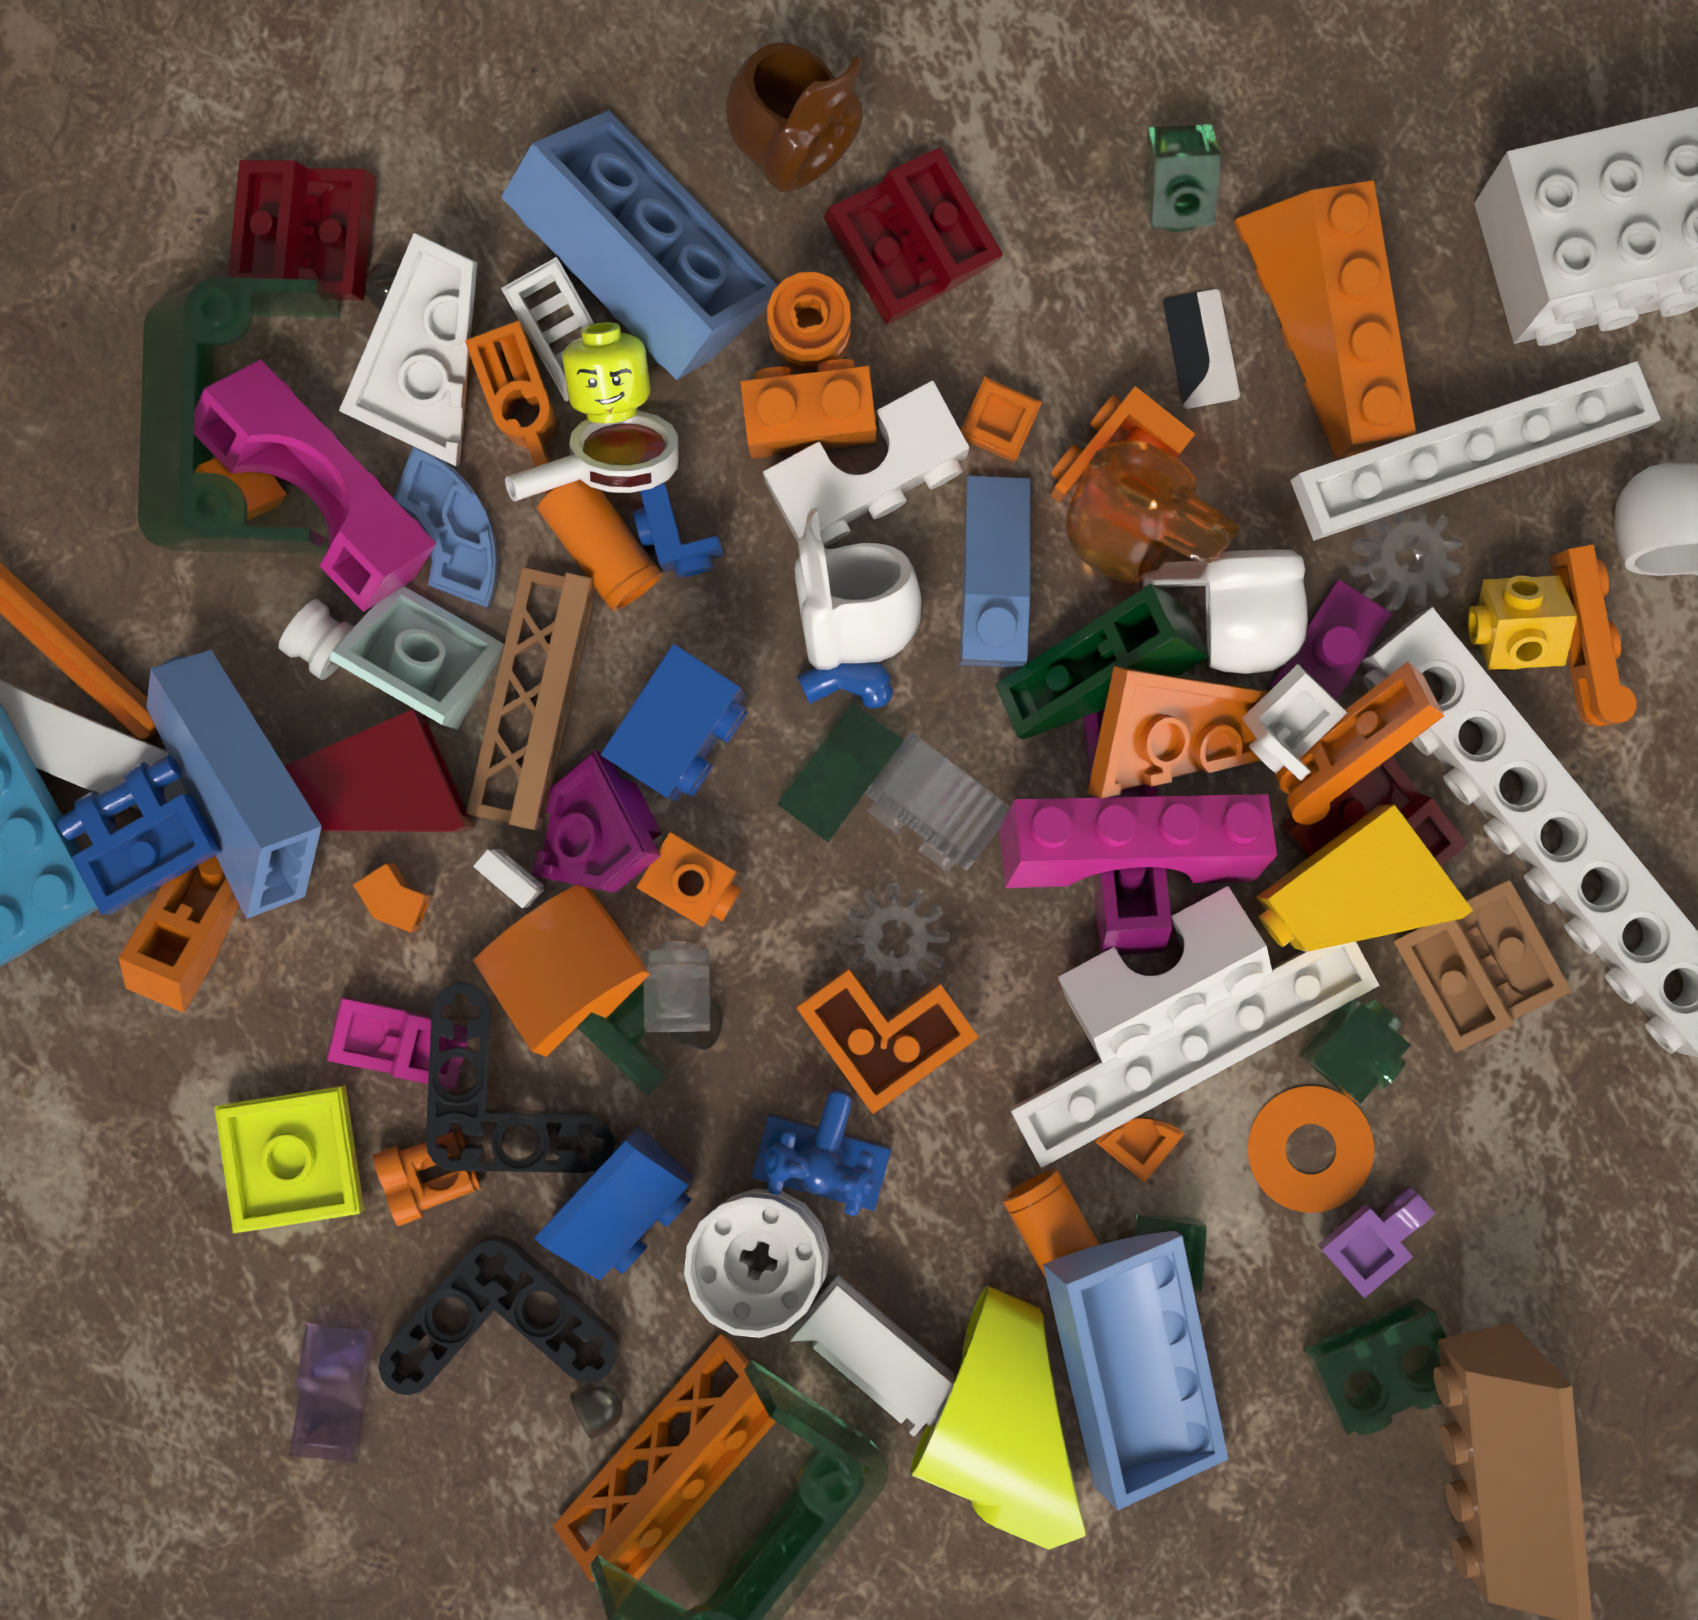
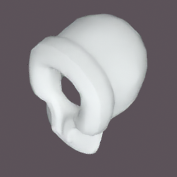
M1663 463L1650 466L1635 475L1623 488L1615 507L1614 536L1618 554L1627 570L1643 575L1693 574L1698 576V464Z
M817 508L811 509L807 515L804 535L797 541L799 557L795 561L794 569L809 662L819 670H830L841 663L880 662L893 657L909 643L920 624L921 592L914 567L902 551L884 544L859 543L835 549L824 548L821 542Z
M1294 550L1227 551L1213 554L1204 561L1162 563L1159 569L1142 575V588L1149 584H1153L1158 588L1205 586L1209 668L1242 674L1273 671L1285 665L1300 651L1306 639L1308 611L1303 581L1305 565L1303 558Z

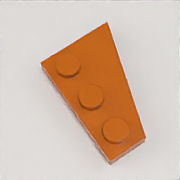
M1114 666L1087 794L1103 799L1120 795L1121 790L1143 784L1153 787L1172 782V777L1197 771L1211 773L1261 761L1249 747L1256 737L1242 718L1269 691Z

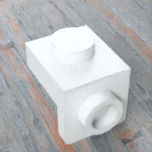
M1297 664L1242 720L1256 737L1249 745L1251 750L1273 772L1277 773L1285 766L1299 780H1302L1311 771L1301 760V757L1347 712L1319 683Z

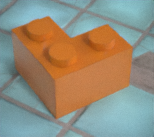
M848 966L798 1002L796 1007L872 1114L876 1113L979 1038L938 980L886 1017L856 974Z

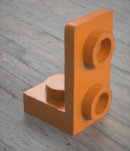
M1136 386L1123 401L1113 394L1089 424L1098 433L1087 447L1081 450L1073 444L1050 474L1059 482L1054 487L1050 496L1058 503H1061L1121 426L1131 433L1127 440L1141 455L1153 462H1157L1162 458L1170 465L1194 437L1195 433Z

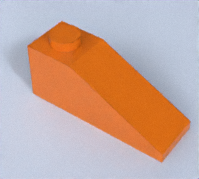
M216 855L161 886L118 957L126 989L182 1013L186 1012L216 960L239 907Z

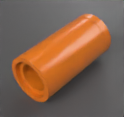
M577 480L554 488L537 505L538 512L586 577L593 580L594 588L612 612L618 611L638 599L663 577L662 571L602 490L590 487L583 481Z
M1056 1168L1042 1172L1021 1183L1008 1192L1001 1200L1045 1278L1043 1264L1100 1245Z

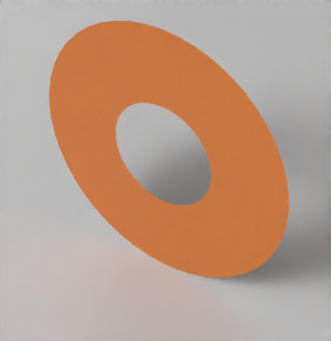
M1304 1086L1279 1094L1260 1111L1250 1131L1248 1158L1257 1183L1271 1199L1291 1210L1317 1213L1341 1206L1355 1196L1362 1188L1372 1168L1374 1141L1367 1119L1350 1099L1328 1088ZM1306 1124H1316L1324 1127L1331 1133L1336 1143V1156L1333 1163L1328 1169L1319 1174H1303L1293 1168L1287 1159L1286 1143L1289 1136L1295 1129Z

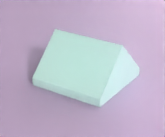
M403 586L375 604L331 651L329 660L441 725L458 730L500 659L504 643Z

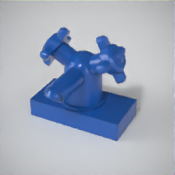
M835 1089L827 1095L819 1126L769 1113L751 1178L768 1182L767 1189L769 1193L779 1195L784 1186L846 1203L845 1214L855 1216L859 1213L860 1207L875 1211L891 1153V1146L844 1134L853 1102L847 1091Z

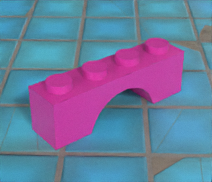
M261 359L204 388L188 425L189 430L231 474L259 472L277 476L300 488L316 503L326 520L329 531V545L320 567L363 612L417 577L434 549L435 541L424 531L421 524L412 518L381 486L378 479L368 472L338 441L335 434L328 427L324 426L294 395L292 389L284 381L280 380Z
M1268 794L1107 797L1103 799H1014L999 827L1005 888L1066 887L1099 873L1137 867H1158L1177 870L1187 874L1191 878L1192 883L1254 882L1277 856Z

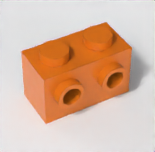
M837 359L819 363L816 366L817 372L792 375L791 368L770 367L753 372L754 380L740 381L747 443L751 459L797 454L819 441L824 450L876 444V421L869 366L855 367L854 360Z

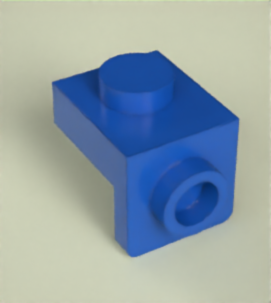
M665 483L659 484L652 489L640 491L644 507L633 510L637 530L643 547L654 544L663 572L675 570L677 578H685L714 569L712 560L724 556L719 536L682 545Z

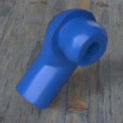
M876 662L841 663L830 670H819L813 667L797 675L798 681L810 704L843 689L859 695L864 706L875 709L886 705L894 693L893 687L889 683L891 679L890 673L882 664Z

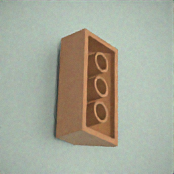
M1513 1323L1438 1339L1441 1366L1434 1369V1382L1438 1396L1445 1406L1447 1424L1440 1427V1440L1445 1456L1451 1464L1453 1482H1448L1445 1490L1450 1511L1457 1521L1458 1538L1452 1539L1451 1549L1460 1575L1464 1579L1471 1578L1489 1603L1556 1620H1592L1572 1385Z

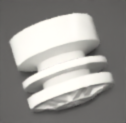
M755 1188L731 1196L699 1222L686 1248L684 1276L691 1300L710 1323L732 1335L761 1338L788 1329L807 1313L827 1276L830 1248L821 1221L805 1202L784 1191H781L779 1195L769 1193L768 1189ZM760 1242L769 1244L768 1255L778 1260L777 1264H769L763 1273L753 1269L755 1259L746 1255V1250L753 1251Z

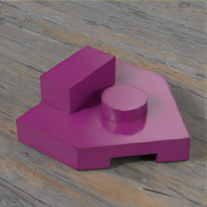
M594 750L550 787L545 813L550 814L543 850H536L532 876L616 893L661 857L654 840L662 832L637 784L621 779L614 764L601 755L602 752Z

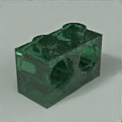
M1419 1298L1303 1349L1333 1419L1347 1435L1355 1431L1359 1435L1375 1433L1390 1425L1393 1421L1392 1415L1412 1406H1415L1417 1409H1427L1442 1403L1434 1382V1369L1441 1366L1438 1339L1446 1338L1435 1311ZM1426 1345L1428 1358L1424 1366L1414 1372H1404L1402 1361L1406 1352L1414 1346ZM1358 1371L1369 1372L1370 1383L1367 1390L1358 1397H1344L1343 1386L1346 1379Z

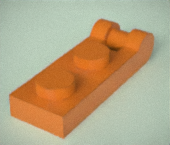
M1594 544L1567 549L1549 557L1552 576L1560 575L1577 614L1567 656L1577 710L1584 723L1592 727L1623 723L1634 715L1637 708V700L1629 688L1620 685L1616 659L1621 654V640L1616 625L1612 621L1608 622L1604 597L1607 596L1609 591L1607 569L1601 559H1596Z
M1406 662L1345 709L1347 714L1301 757V760L1311 771L1302 780H1299L1285 766L1277 773L1274 772L1281 790L1289 794L1287 805L1293 819L1297 823L1309 825L1322 820L1328 814L1332 800L1444 717L1425 677L1412 664Z

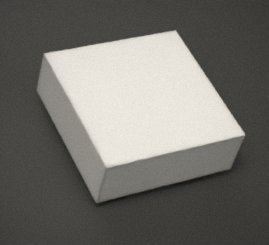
M488 849L473 866L521 908L532 907L545 892L543 888L545 885L502 849Z

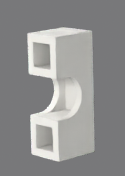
M933 380L876 411V425L887 444L888 453L882 464L872 472L862 475H851L842 472L832 464L820 441L763 471L765 483L797 541L804 535L807 515L813 508H817L821 542L825 548L851 532L847 523L870 512L873 519L881 518L905 504L907 500L903 493L923 482H926L929 489H934L963 472L959 463L967 459L970 448Z
M1228 886L1171 916L1178 942L1184 952L1178 964L1168 972L1156 976L1137 974L1125 965L1117 950L1113 947L1058 977L1069 1006L1103 1064L1115 1057L1127 1058L1137 1054L1148 1045L1152 1037L1173 1026L1182 1028L1193 1024L1206 1013L1208 1007L1229 996L1241 997L1249 994L1262 984L1266 976L1272 974L1267 945Z

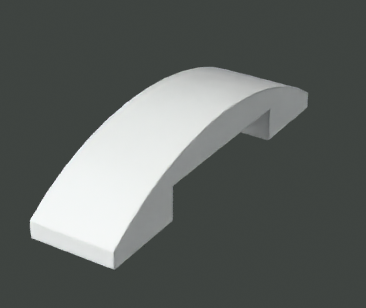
M0 679V704L32 762L38 769L101 794L124 781L125 772L140 763L145 762L150 766L168 756L166 749L159 748L54 704L52 700ZM180 779L164 787V797L167 802L181 794H187ZM137 803L131 806L140 810Z

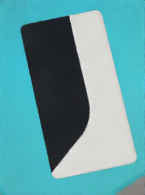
M1213 289L1164 299L1163 307L1183 407L1190 409L1237 400L1240 397V391L1220 291Z

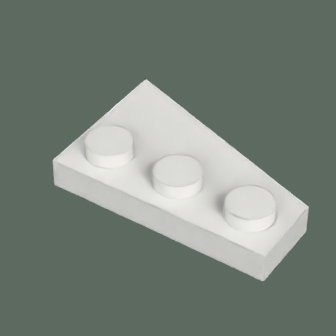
M413 234L339 409L340 412L454 466L460 465L470 355L465 340L471 338L477 273L476 261L420 234Z

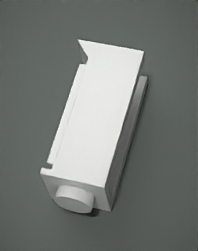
M839 1274L834 1277L812 1303L807 1313L791 1329L790 1342L813 1341V1349L896 1420L902 1424L908 1418L909 1433L912 1436H915L925 1423L930 1427L932 1423L937 1424L954 1384V1373Z

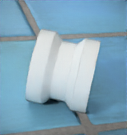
M314 599L306 604L289 623L279 641L278 648L290 658L300 656L308 662L309 671L320 680H324L340 667L329 660L330 654L336 645L354 628V625L348 621L339 623L330 616V610L327 605L318 599Z

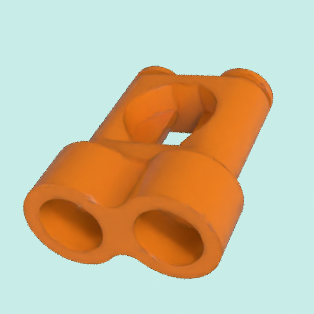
M461 1129L457 1130V1134L453 1131L436 1138L437 1144L447 1145L448 1156H461L463 1145H467ZM426 1142L402 1151L397 1145L373 1154V1162L378 1178L385 1191L392 1217L398 1227L423 1218V1210L476 1191V1187L478 1190L482 1189L477 1171H455L423 1183L419 1171L437 1165L427 1153Z

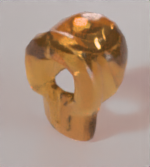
M1133 440L1108 443L1096 451L1084 469L1083 479L1067 509L1065 520L1070 545L1084 563L1104 576L1132 585L1139 583L1142 580V575L1149 572L1166 545L1199 562H1215L1232 540L1238 536L1240 526L1233 518L1197 495V479L1182 461L1149 443Z

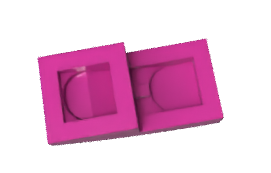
M340 996L325 1058L330 1062L391 1073L395 1078L428 1084L431 1016ZM454 1022L453 1040L440 1036L439 1048L443 1049L455 1045L467 1046L466 1025ZM462 1057L451 1058L440 1068L439 1080L443 1087L456 1089L463 1062Z

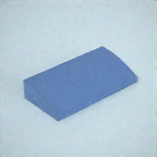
M1169 1231L1125 1238L1090 1247L1043 1264L1093 1486L1118 1511L1228 1460L1182 1235L1177 1231Z

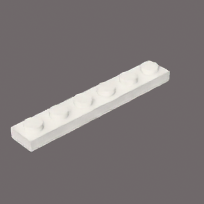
M1638 361L1299 473L1290 481L1313 541L1648 428L1661 419Z
M1351 942L1310 952L1300 951L1271 967L1272 974L1266 976L1262 984L1249 994L1241 997L1229 996L1208 1007L1206 1013L1193 1024L1182 1028L1173 1026L1152 1037L1148 1045L1137 1054L1127 1058L1115 1057L1104 1064L1100 1059L1009 1108L1040 1167L1042 1168L1380 986L1357 943Z

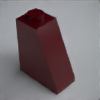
M415 709L404 712L284 766L321 824L320 832L465 833L475 828L471 816L466 814L467 807L426 715Z

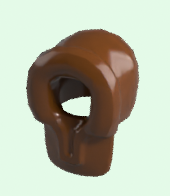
M787 43L769 44L747 58L734 77L726 101L727 123L731 136L739 150L764 170V176L767 181L779 192L800 190L814 182L842 158L855 140L863 120L862 104L858 95L853 90L862 66V59L859 56L853 57L847 70L841 76L835 78L825 63L808 50Z

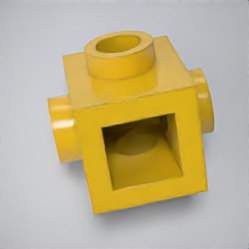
M1560 575L1483 579L1478 606H1471L1468 613V634L1473 645L1479 644L1488 670L1565 666L1577 614Z

